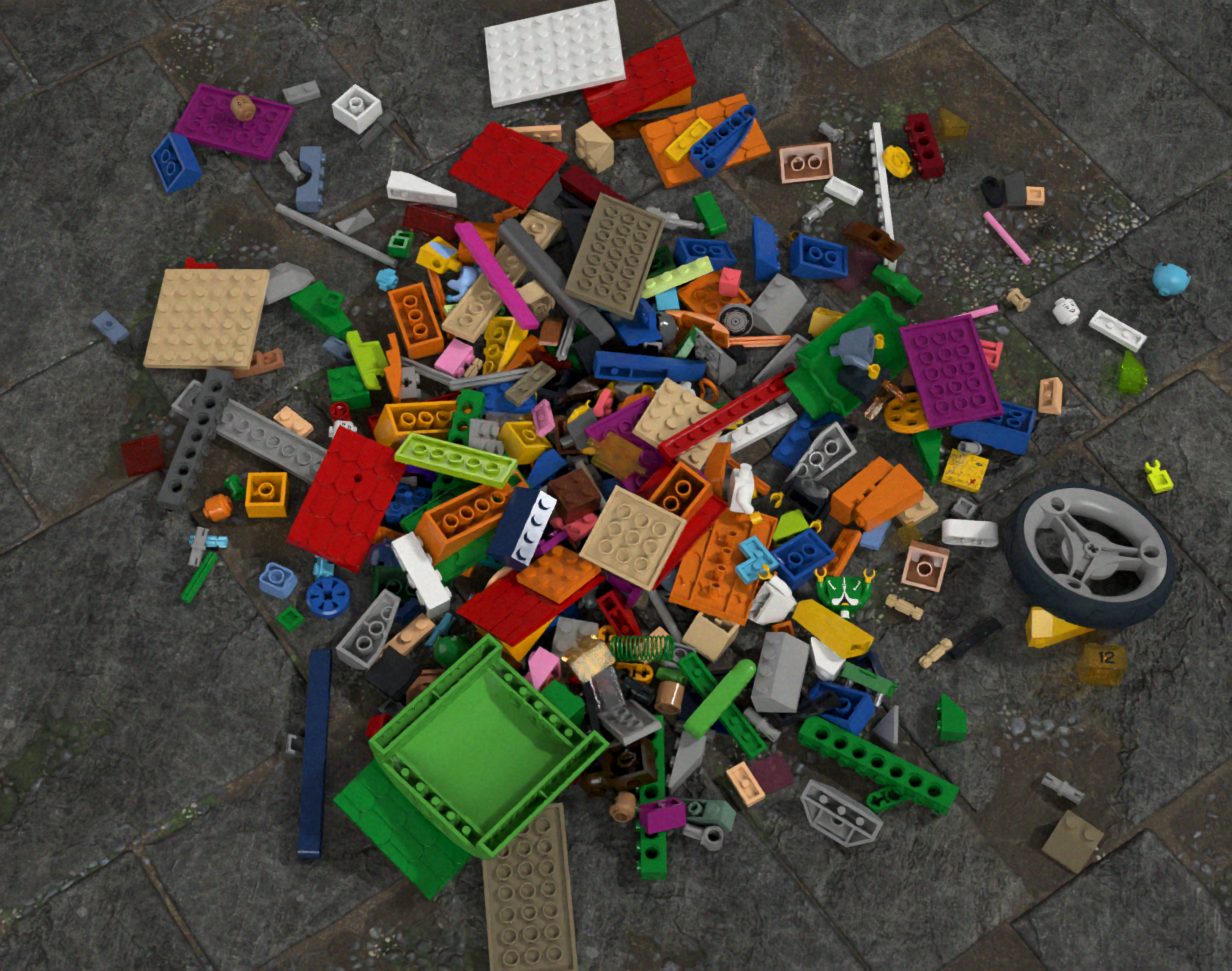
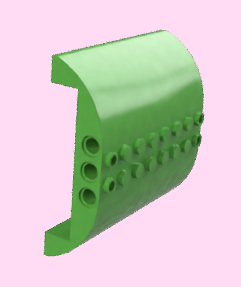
M489 633L368 741L379 765L397 789L451 841L466 852L484 860H492L610 745L595 730L588 736L585 735L502 659L503 646Z

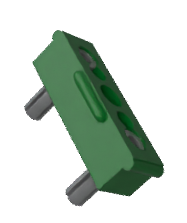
M844 663L845 667L841 676L848 678L844 687L852 688L855 681L877 691L878 693L873 702L876 707L880 706L884 695L892 698L895 688H898V684L852 663Z

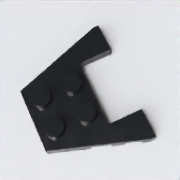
M801 688L796 713H769L781 727L840 707L843 704L841 699L831 689L817 699L812 700Z

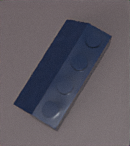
M514 487L485 554L517 572L527 568L557 499L541 490Z

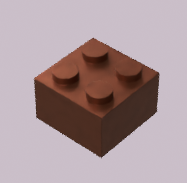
M582 468L547 483L546 494L557 499L554 508L565 524L591 514L600 508L601 495Z

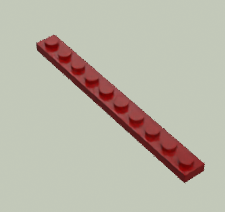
M795 367L787 368L658 445V450L668 462H671L790 391L782 380L796 370Z

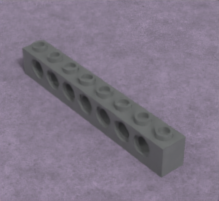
M209 368L158 495L157 502L161 508L183 513L185 507L189 505L191 491L196 487L197 476L202 472L203 461L210 451V443L215 439L218 423L222 421L223 410L228 406L229 395L236 385L231 372Z

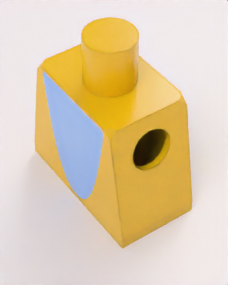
M437 236L420 247L416 263L439 274H443L449 269L458 273L462 268V263L457 261L458 250L441 237Z

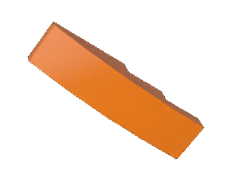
M391 333L388 334L391 350L386 351L389 366L384 368V373L394 404H399L403 388V371L396 335Z

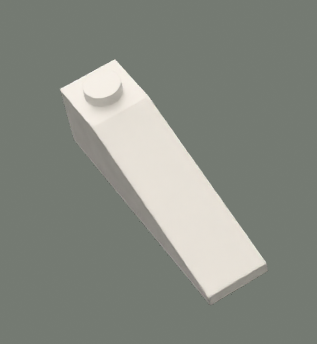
M391 171L387 184L388 198L457 208L455 193L410 173Z

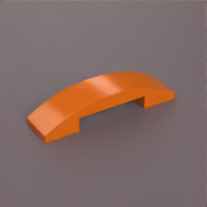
M665 311V313L674 318L676 325L679 327V332L684 328L690 330L691 326L694 325L701 329L706 336L712 337V341L715 344L726 348L730 347L728 329L716 320L689 311Z
M718 442L707 457L704 475L712 485L713 494L726 502V498L723 497L726 462L730 461L731 442Z

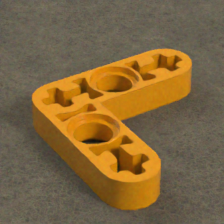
M605 625L601 627L598 633L595 675H597L603 663L607 660L609 665L615 669H627L633 679L643 685L649 684L653 679V669L649 665L614 662L611 656H601L600 652L602 650H610L611 638L617 636L612 626ZM606 632L610 633L609 643H605ZM614 640V653L616 649V640ZM633 670H636L635 677H633ZM642 671H646V678H642Z

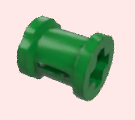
M232 475L224 481L225 488L230 490L234 500H240L246 496L247 488L241 484L238 475Z

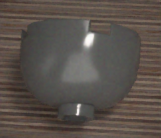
M656 312V327L662 334V339L657 341L663 342V348L668 347L678 335L679 327L676 325L674 318L668 313Z

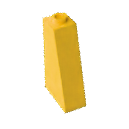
M813 599L800 601L795 606L792 618L842 659L867 653L874 640L872 635Z

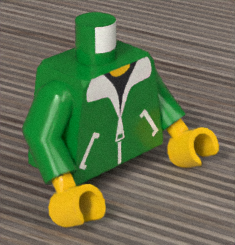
M822 567L823 574L819 576L817 568H815L813 573L818 578L816 581L817 597L825 607L850 622V614H857L858 608L864 607L871 596L873 584L871 579L875 576V570L873 569V575L868 577L866 575L867 568H865L863 571L865 580L863 581V577H825L827 574L825 567Z

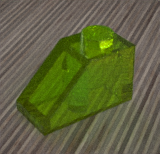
M1125 350L1121 362L1118 391L1140 395L1142 389L1146 388L1148 383V377H1145L1146 369L1128 350Z

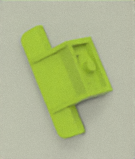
M357 330L347 332L345 338L365 387L370 390H381L376 375L385 377L384 368L389 365L379 341L362 343Z

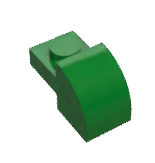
M397 230L395 236L392 235L388 244L389 256L409 258L410 248L414 240V232Z

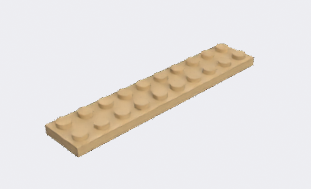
M533 209L528 212L520 223L543 250L546 249L562 227V221ZM505 243L494 256L516 288L529 270ZM484 272L480 274L442 323V330L472 343L477 340L504 304Z

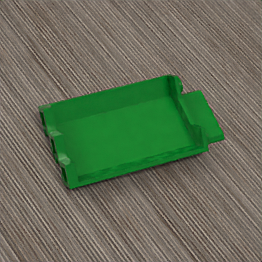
M877 290L795 353L798 368L782 380L814 422L830 410L835 414L838 413L845 417L863 403V401L837 383V374L849 365L843 364L840 356L832 357L830 346L839 345L840 337L843 333L870 326L874 336L877 334L883 335L884 346L882 349H874L873 361L891 371L890 380L909 366L898 332L899 327L907 326L906 318L893 312L890 298Z

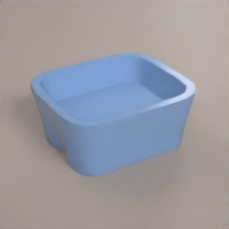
M270 562L259 577V588L279 599H285L291 594L298 580L293 571Z

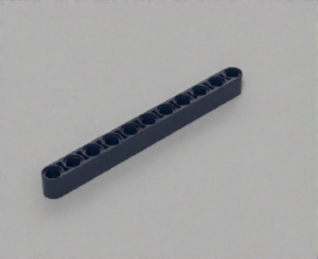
M311 649L298 837L299 859H320L322 854L332 649Z

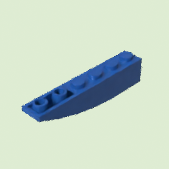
M595 351L593 372L594 377L600 379L631 382H664L667 377L673 382L701 380L704 376L706 362Z

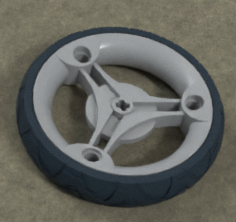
M1068 482L1053 484L1027 496L1016 507L1008 520L1004 537V548L1010 571L1026 595L1045 611L1057 618L1074 625L1097 630L1126 628L1141 623L1154 615L1163 606L1171 593L1175 580V561L1173 550L1166 534L1148 512L1117 492L1086 483ZM1071 515L1091 518L1108 525L1124 536L1134 548L1112 543L1104 536L1088 531ZM1038 528H1052L1061 540L1060 555L1068 567L1067 575L1054 574L1042 561L1035 544V534ZM1117 570L1135 571L1138 578L1142 581L1137 589L1121 596L1095 595L1085 585L1090 579H1106ZM1076 573L1077 575L1082 576V580L1080 581L1072 577L1073 574Z

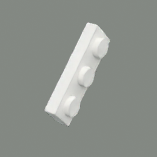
M1098 310L1088 325L1136 353L1147 338V336L1101 310Z

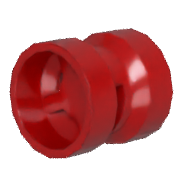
M336 402L331 406L330 413L333 424L336 420L351 421L349 408L346 403Z

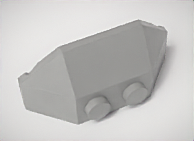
M288 262L276 265L268 270L270 276L263 305L273 303L303 290L311 282L315 281L314 276L308 269Z
M810 779L800 797L810 826L845 847L873 842L884 824L869 808L834 787Z

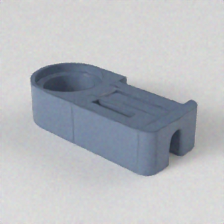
M330 336L322 345L324 353L326 351L331 353L341 363L348 366L356 364L354 358H345L346 354L351 353L348 344L336 337Z

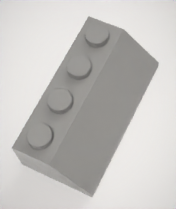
M766 632L751 694L756 712L796 713L810 651L809 644L786 632Z

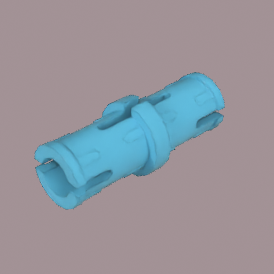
M445 613L438 626L433 628L432 635L424 644L430 651H433V645L438 638V634L448 636L449 629L456 621L455 616L451 618L452 614Z

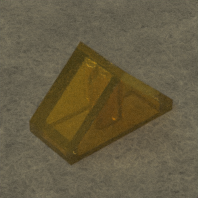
M942 107L938 119L941 139L966 138L970 124Z

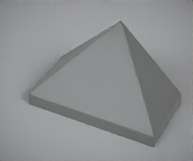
M364 208L335 223L341 233L348 236L375 222V219Z
M894 705L872 729V732L894 752L898 744L899 706Z

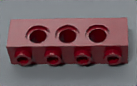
M927 113L907 115L906 122L903 123V130L908 136V146L912 148V158L916 160L917 173H920L922 179L942 177L944 162Z

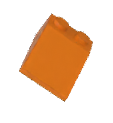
M465 221V223L473 225L489 251L495 256L499 242L497 231L501 223ZM460 238L458 249L459 262L462 263V266L473 267L478 263Z

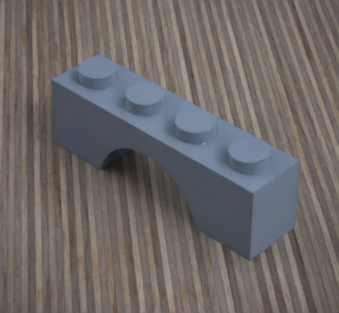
M304 146L300 148L299 161L301 170L312 177L306 184L297 187L298 212H319L320 205H323L321 191H324V181H322V178H325V167H323V164H326V154L322 152V146Z

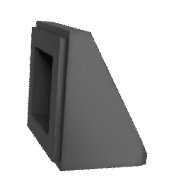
M289 733L284 736L280 757L303 758L305 737Z

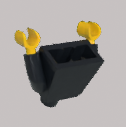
M809 476L803 479H790L779 490V493L771 495L769 502L777 500L775 508H778L781 505L782 497L785 496L784 498L813 520L816 519L809 526V528H816V534L820 532L822 528L821 523H824L831 511V503L828 498L830 491L825 488L821 481H815Z

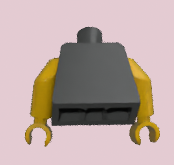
M588 400L584 405L573 410L567 420L566 431L568 435L560 438L559 441L563 449L574 445L577 452L581 451L586 455L598 456V452L583 432L586 427L598 422L593 412L594 408L588 406L591 402Z

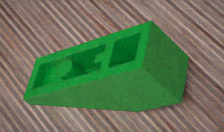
M927 429L912 433L911 440L931 486L935 485L941 441L943 440L942 433L937 429Z

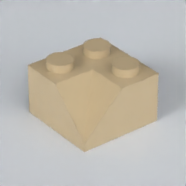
M593 121L575 130L576 155L578 158L583 159L591 170L593 169L598 174L614 164V141Z

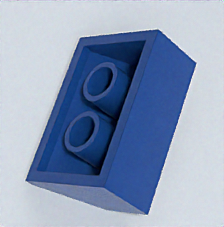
M169 132L151 155L167 193L193 186L203 174L185 136Z
M753 216L751 241L755 281H769L777 273H780V262H777V259H779V248H775V244H778L777 233L774 234V226L758 216Z

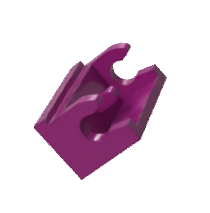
M677 797L638 805L641 827L645 826L647 834L686 826L685 803Z

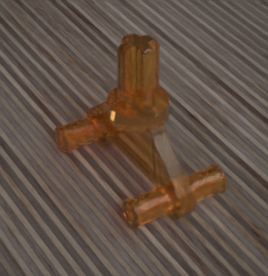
M886 379L882 381L880 385L885 388V391L880 398L877 395L874 396L873 399L875 401L864 412L866 418L873 420L883 408L886 409L888 407L885 402L892 396L896 397L901 403L906 400L907 396L904 395V392L899 389L894 381L888 382Z

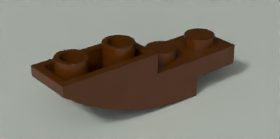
M852 220L841 232V235L865 250L871 249L892 263L905 251L904 246L892 240L888 233L865 222Z

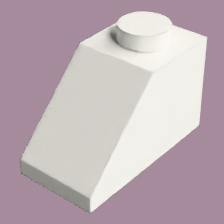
M815 637L810 639V655L815 674L821 680L833 683L845 667L846 659H842Z

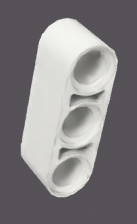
M947 519L942 522V542L950 545L994 547L999 544L998 524L989 521Z

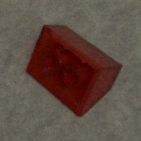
M418 202L407 205L402 225L408 227L407 230L421 231L424 232V236L432 238L439 236L447 243H450V241L457 240L459 236L454 229L455 224L465 223L468 218Z

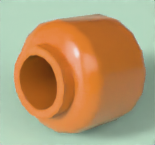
M218 494L205 501L203 512L206 518L218 522L231 516L234 508L228 496L225 497L223 494Z

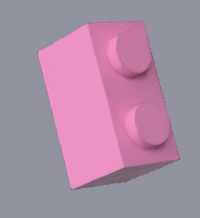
M454 338L434 364L435 370L457 379L462 378L468 365H471L475 358L473 347Z

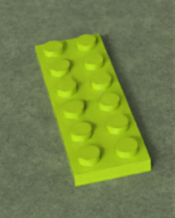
M412 432L394 454V459L397 462L503 489L518 466L517 459Z

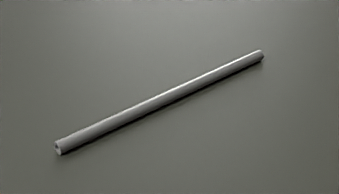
M580 460L576 462L574 466L576 467V469H583L585 474L588 476L590 481L593 483L595 488L600 493L601 502L599 510L602 512L607 502L604 499L602 493L600 492L598 486L596 485L583 460ZM655 589L651 593L646 591L670 635L674 638V642L684 644L682 642L683 636L657 590Z

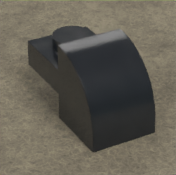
M560 386L557 392L544 388H539L537 392V405L543 399H546L550 402L551 409H553L552 414L557 416L571 412L575 407L576 401L559 403V399L569 390Z

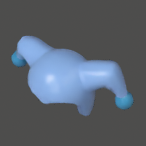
M475 264L473 267L463 266L459 279L450 280L447 283L449 288L459 292L456 296L447 295L445 298L447 302H460L483 272L478 264Z

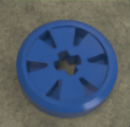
M331 576L322 577L314 581L306 593V601L310 611L314 615L325 619L335 618L344 613L351 599L346 583L339 578ZM326 595H328V596L331 595V596H332V599H331V600H329V599L325 600V596H326Z

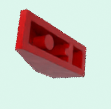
M615 588L596 600L618 637L630 636L631 638V636L640 637L642 635L630 606L626 605L627 601L620 589ZM629 638L627 639L628 651H629V642H630ZM632 638V648H634V639H633V638Z

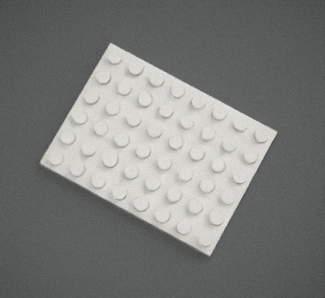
M614 0L602 1L484 28L493 108L626 79Z

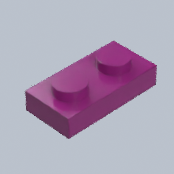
M555 529L546 535L547 539H540L532 558L545 554L567 538L569 534L566 529L559 532Z

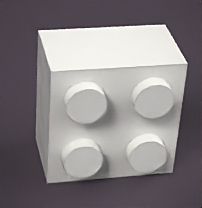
M356 84L332 104L334 118L358 134H361L382 115L381 101Z

